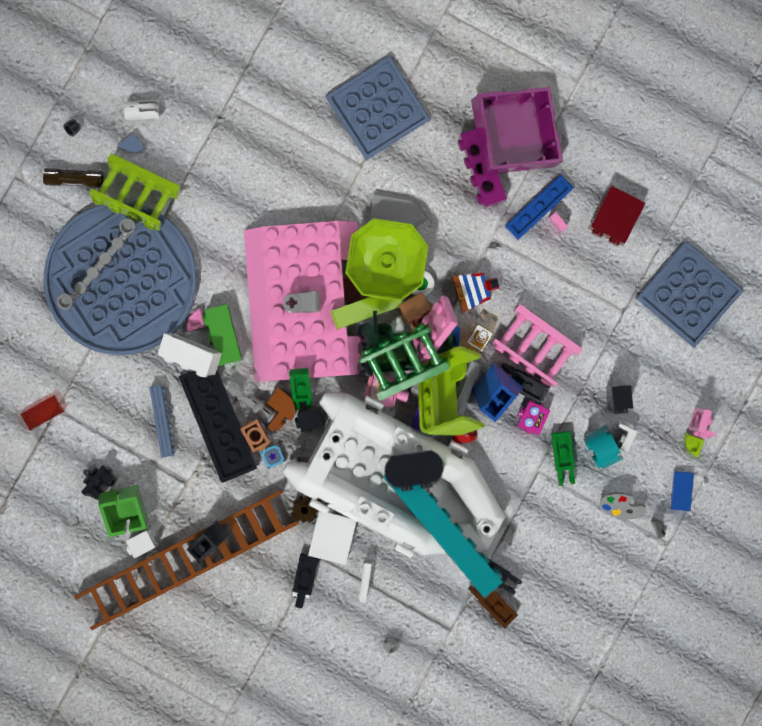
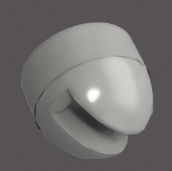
M388 637V641L383 642V647L388 654H392L400 647V643L394 637Z

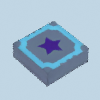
M278 444L260 452L268 469L286 461Z

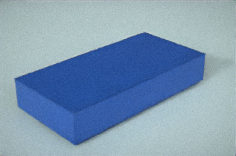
M673 472L671 510L691 511L694 473Z

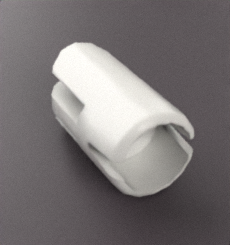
M158 99L124 102L126 121L160 118Z

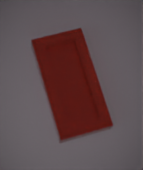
M53 395L21 413V416L29 431L62 414L64 410L57 397Z

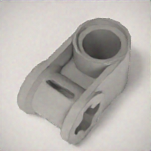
M319 291L287 295L283 300L284 309L289 313L320 312ZM290 299H293L294 302H297V304L294 305V308H290V305H286V303L290 302Z

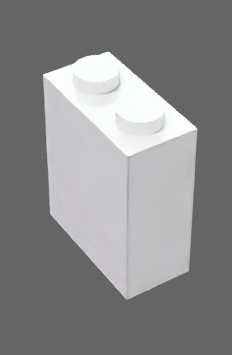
M329 508L327 514L319 511L308 556L346 565L356 521L343 514L335 513V510Z

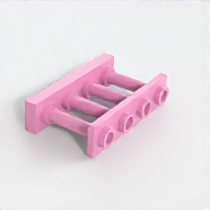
M519 304L514 310L517 313V318L500 341L496 338L493 339L492 343L495 344L493 348L502 354L505 351L510 355L509 359L515 364L521 363L526 366L524 370L532 376L537 374L541 377V382L548 386H556L558 383L553 380L568 357L573 354L575 356L579 355L582 348ZM527 320L532 324V330L517 351L514 352L506 345L520 325ZM543 332L548 335V340L530 364L522 358V355L538 333L541 334ZM559 343L564 347L562 349L563 352L546 375L537 367L553 345Z

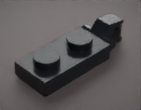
M300 553L292 590V596L297 597L295 603L297 608H303L304 599H310L319 558Z

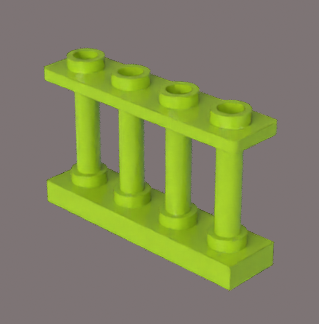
M111 153L107 159L108 167L111 170L99 191L91 188L89 191L90 198L98 205L108 206L114 213H122L134 222L139 221L150 230L156 229L160 231L161 221L157 219L169 198L178 199L180 186ZM117 173L127 175L128 179L115 200L107 196L106 193ZM139 181L145 187L132 208L123 202L134 182ZM156 189L162 193V196L151 216L140 210L150 192Z

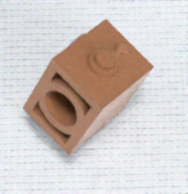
M422 292L408 298L399 305L401 315H403L402 319L410 325L412 330L423 321V318L427 316L433 307L432 303L427 301Z
M259 419L255 421L250 420L246 422V426L241 428L253 452L257 450L263 451L268 444L272 443L270 435L265 431V426Z

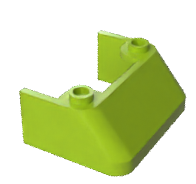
M462 346L438 354L442 358L448 356L451 366L449 370L418 383L421 431L429 435H464L484 428L485 423L463 415L458 416L456 382L465 377L467 363L481 358V354ZM430 359L427 364H425V363H421V364L424 365V366H427V365H429V364H432V363H431V362H432V359Z

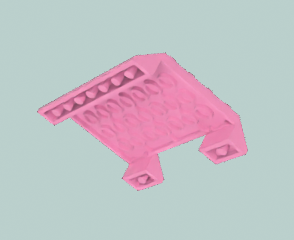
M330 221L264 226L244 230L255 382L290 380L289 369L309 368L310 378L360 375L357 370L360 358L358 353L360 338L358 336H347V327L337 330L330 313L332 310L345 306L342 261H348L351 235L359 229L358 222ZM319 291L320 312L289 313L284 309L283 300L287 295ZM293 299L286 303V305H290V308H294V305L297 304Z

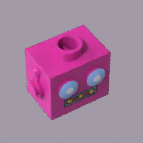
M527 401L526 406H522L518 412L517 417L520 419L517 425L528 434L535 433L540 435L550 410L544 408V404Z

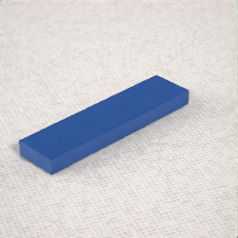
M562 175L558 176L516 215L505 228L519 240L574 187Z

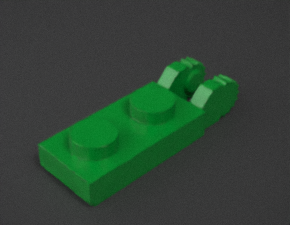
M309 368L289 369L293 402H295L296 410H300L301 401H306L308 409H312Z
M571 432L551 433L558 486H563L564 483L563 470H569V482L571 485L575 484V463Z

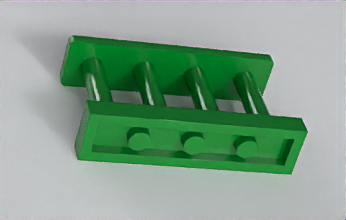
M430 323L418 324L414 327V330L408 333L407 331L401 332L396 336L397 338L391 341L389 339L379 343L378 347L374 349L370 347L361 352L360 363L368 361L380 384L377 390V396L380 401L450 369L451 362L448 356L445 358L439 357L427 334L431 331L432 326ZM419 336L432 359V364L427 366L421 364L410 343L411 340ZM400 345H403L415 368L414 372L408 375L404 373L392 350ZM383 353L386 354L397 375V380L392 382L386 380L375 359L376 356Z

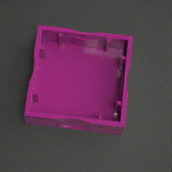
M550 87L524 89L518 92L480 93L471 100L484 175L553 168L563 162L559 135L555 127V111Z

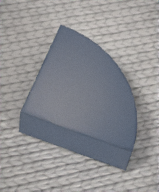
M133 133L118 144L124 151L139 153L145 150Z

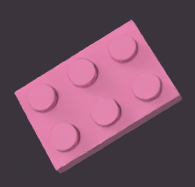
M443 295L421 322L431 324V331L427 334L436 351L458 324L449 298ZM419 336L413 339L420 362L427 364L431 357Z

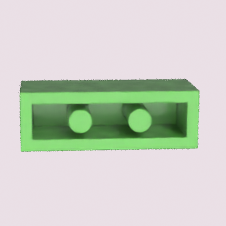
M225 304L204 310L203 321L205 326H209L210 333L207 334L209 343L214 345L215 350L222 353L218 365L224 366L243 361L229 305Z

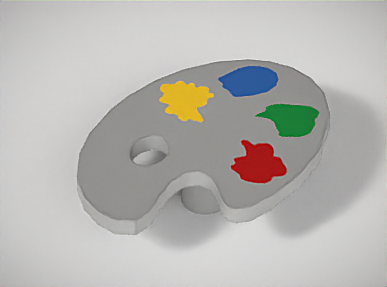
M608 493L600 499L601 509L608 515L619 519L639 518L645 513L646 509L645 505L630 504L634 497L629 493Z

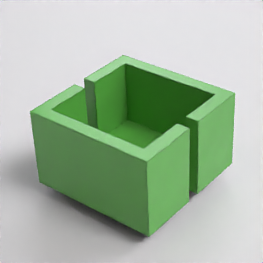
M138 485L121 488L120 492L116 489L100 493L98 507L109 537L126 534L127 520H130V533L147 529L148 515Z

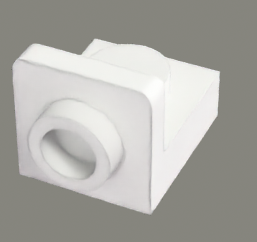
M623 422V424L617 423L616 427L626 431L625 434H621L617 444H619L620 450L628 452L638 431L633 430L634 426L627 422Z

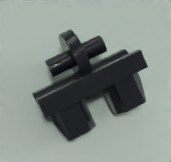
M104 465L100 469L94 466L91 471L85 469L83 473L86 478L83 480V483L86 486L81 493L99 500L100 493L104 492L100 488L102 483L104 482L107 486H112L117 480L112 473L113 469Z

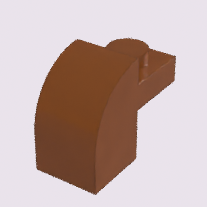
M277 388L267 401L268 405L278 411V414L267 427L272 432H275L276 429L280 431L286 423L284 419L287 418L292 422L296 414L295 402H293L291 396L282 389Z

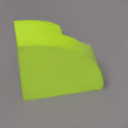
M685 433L684 442L690 454L699 458L704 439Z

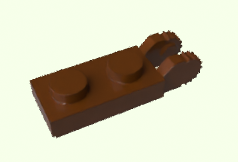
M470 586L468 588L478 599L477 601L504 629L518 616L495 590L484 598L474 587Z

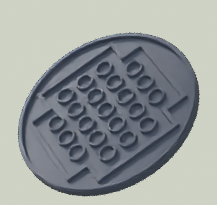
M123 202L132 208L135 205L134 203ZM102 204L90 208L73 218L63 227L53 241L44 267L46 300L59 326L72 339L84 347L111 355H131L145 352L160 345L164 333H175L189 315L197 290L195 258L184 235L162 214L157 219L161 221L160 231L156 229L150 230L139 221L134 222L136 224V231L127 238L125 247L122 250H117L112 256V263L102 268L100 277L96 280L93 279L88 285V292L81 294L71 309H61L57 305L58 297L61 294H72L76 283L82 282L87 275V270L94 267L99 261L100 254L106 252L111 247L112 240L121 235L120 222L128 219L126 215L114 213L108 206ZM143 206L140 211L151 216L153 209Z

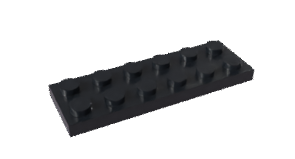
M218 369L215 375L207 377L198 376L194 370L178 376L221 483L258 469L249 445L241 431L240 423Z

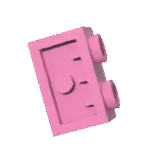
M701 408L694 409L688 430L693 431L694 436L709 439L710 436L716 437L717 433L707 430V427H710L713 416H711L712 411Z

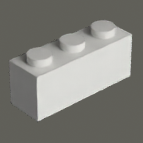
M164 333L158 355L164 357V361L178 363L180 368L194 370L201 377L216 374L222 355L217 350L176 333Z

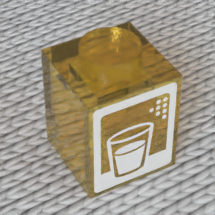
M477 323L465 343L468 345L467 349L483 353L494 333Z

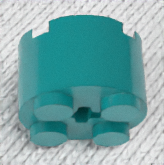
M607 425L586 434L587 438L583 439L588 450H593L595 453L592 458L597 468L602 467V469L624 459L622 455L618 456L621 452L611 433L605 431L608 429Z

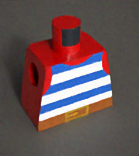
M484 273L452 277L462 313L490 300V291L500 289L497 278L486 280Z

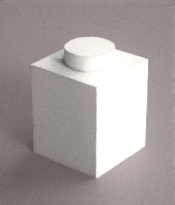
M150 529L126 541L127 545H125L129 555H133L134 558L158 546Z

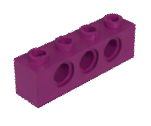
M476 129L460 134V140H457L460 151L465 153L466 158L463 160L466 169L471 170L472 176H470L472 186L477 188L478 194H476L478 204L483 205L485 209L505 202L507 198L499 175H484L476 170V166L482 164L480 153L478 155L470 153L471 147L476 146L479 148ZM489 182L492 185V190L485 191L482 188V184Z

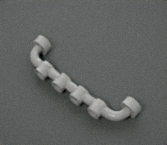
M124 219L120 222L121 235L112 240V245L106 252L100 254L99 261L94 267L87 270V275L82 282L76 283L75 290L71 295L61 294L58 297L57 305L61 309H71L76 299L81 294L88 292V285L93 279L96 280L100 277L102 268L112 263V256L117 250H122L125 247L127 238L136 231L134 221Z

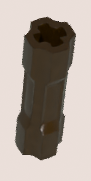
M44 168L43 183L45 185L100 188L104 180L102 171H75Z

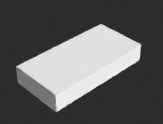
M365 561L363 566L359 602H366L372 566V562Z

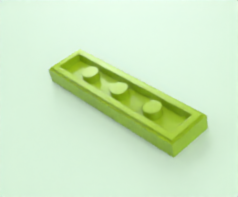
M369 297L332 310L330 313L338 330L397 309L404 301Z

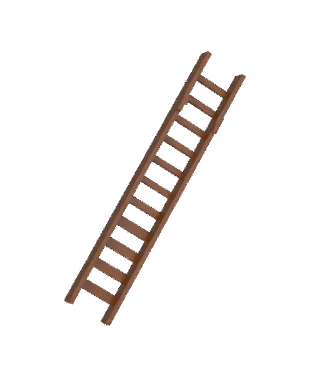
M282 489L218 521L221 525L226 522L229 523L241 549L231 553L224 540L219 545L224 558L213 563L210 555L205 558L208 566L199 571H195L182 545L193 539L196 541L209 527L75 595V599H78L91 592L104 617L103 620L90 627L91 631L298 525L299 522L294 521L283 527L269 501L282 494ZM261 504L276 530L267 536L252 510ZM243 513L246 514L259 539L251 544H248L235 517ZM175 548H178L191 574L181 580H178L165 553ZM158 557H161L173 581V584L162 590L148 562ZM142 565L156 590V593L146 598L143 597L131 573L132 570ZM125 574L139 600L136 603L129 604V607L126 606L113 581ZM107 583L122 609L109 616L96 590Z

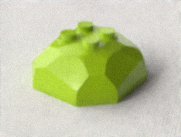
M372 219L351 235L346 275L362 296L401 301L423 285L428 245L412 224Z

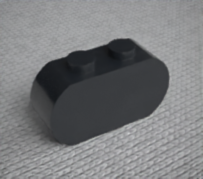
M432 450L392 456L385 465V477L388 483L396 489H401V492L411 491L414 486H421V489L433 487L432 484L437 483L441 479L444 471L442 458Z

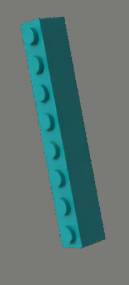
M384 474L382 477H383L384 480L388 483V481H387V479H386V477H385V474ZM389 484L484 598L503 583L500 580L503 576L496 568L492 570L489 567L488 563L490 561L483 553L479 555L475 550L477 546L470 537L466 539L462 535L464 530L457 522L455 524L449 519L451 515L445 508L440 509L436 504L439 501L432 492L428 494L424 489H421V486H414L411 491L401 492V489H396Z

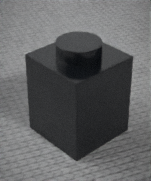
M320 408L297 413L298 417L295 418L297 429L301 428V432L325 426Z

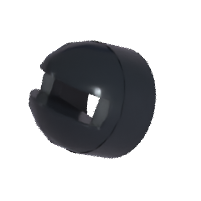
M69 120L63 124L66 133L72 137L81 128L80 123L76 120Z

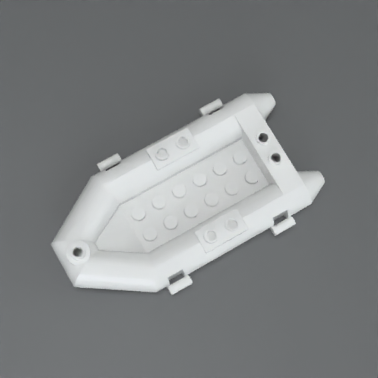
M347 393L323 394L319 403L331 420L309 461L287 462L283 470L284 475L295 490L312 498L309 506L327 514L329 508L334 509L397 542L394 550L410 558L414 552L423 556L447 554L382 477L385 474V465L392 456L432 450L442 458L444 471L441 479L437 483L432 484L433 487L424 490L428 494L433 493L439 501L436 504L440 509L445 508L451 515L449 518L453 524L457 522L464 530L462 535L466 539L470 537L476 544V551H488L505 519V515L474 460L465 456L468 448L453 440L446 446L381 412L384 404L368 395L364 401H361ZM366 404L376 408L377 411L374 413L366 409ZM451 449L461 453V455L457 457L451 454ZM320 498L328 502L327 506L316 501V499ZM405 542L411 545L412 549L407 548L402 543Z

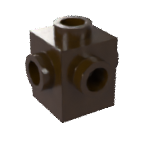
M301 495L292 502L294 506L291 508L293 510L291 514L297 522L301 521L304 523L307 521L310 523L318 517L316 513L319 510L309 506L312 498L308 496L303 498ZM304 506L308 508V513L306 514L301 512V508Z

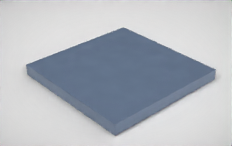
M390 55L325 96L366 161L430 121L429 116Z
M685 241L635 299L692 348H695L744 290L688 241Z

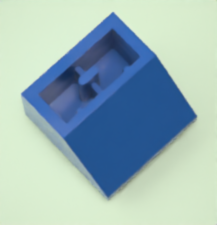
M493 363L472 389V393L480 410L496 422L524 387Z

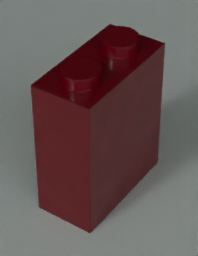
M610 186L588 229L592 230L591 234L599 238L603 236L609 239L608 242L614 246H623L646 203L614 186Z

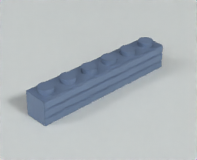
M163 385L151 386L149 389L161 458L174 456L176 448L172 443L174 437L170 431L172 425L168 419L170 417L169 410L166 407L168 406V401L164 396L166 389Z

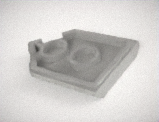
M374 192L370 221L372 219L412 224L417 228L428 220L413 198Z

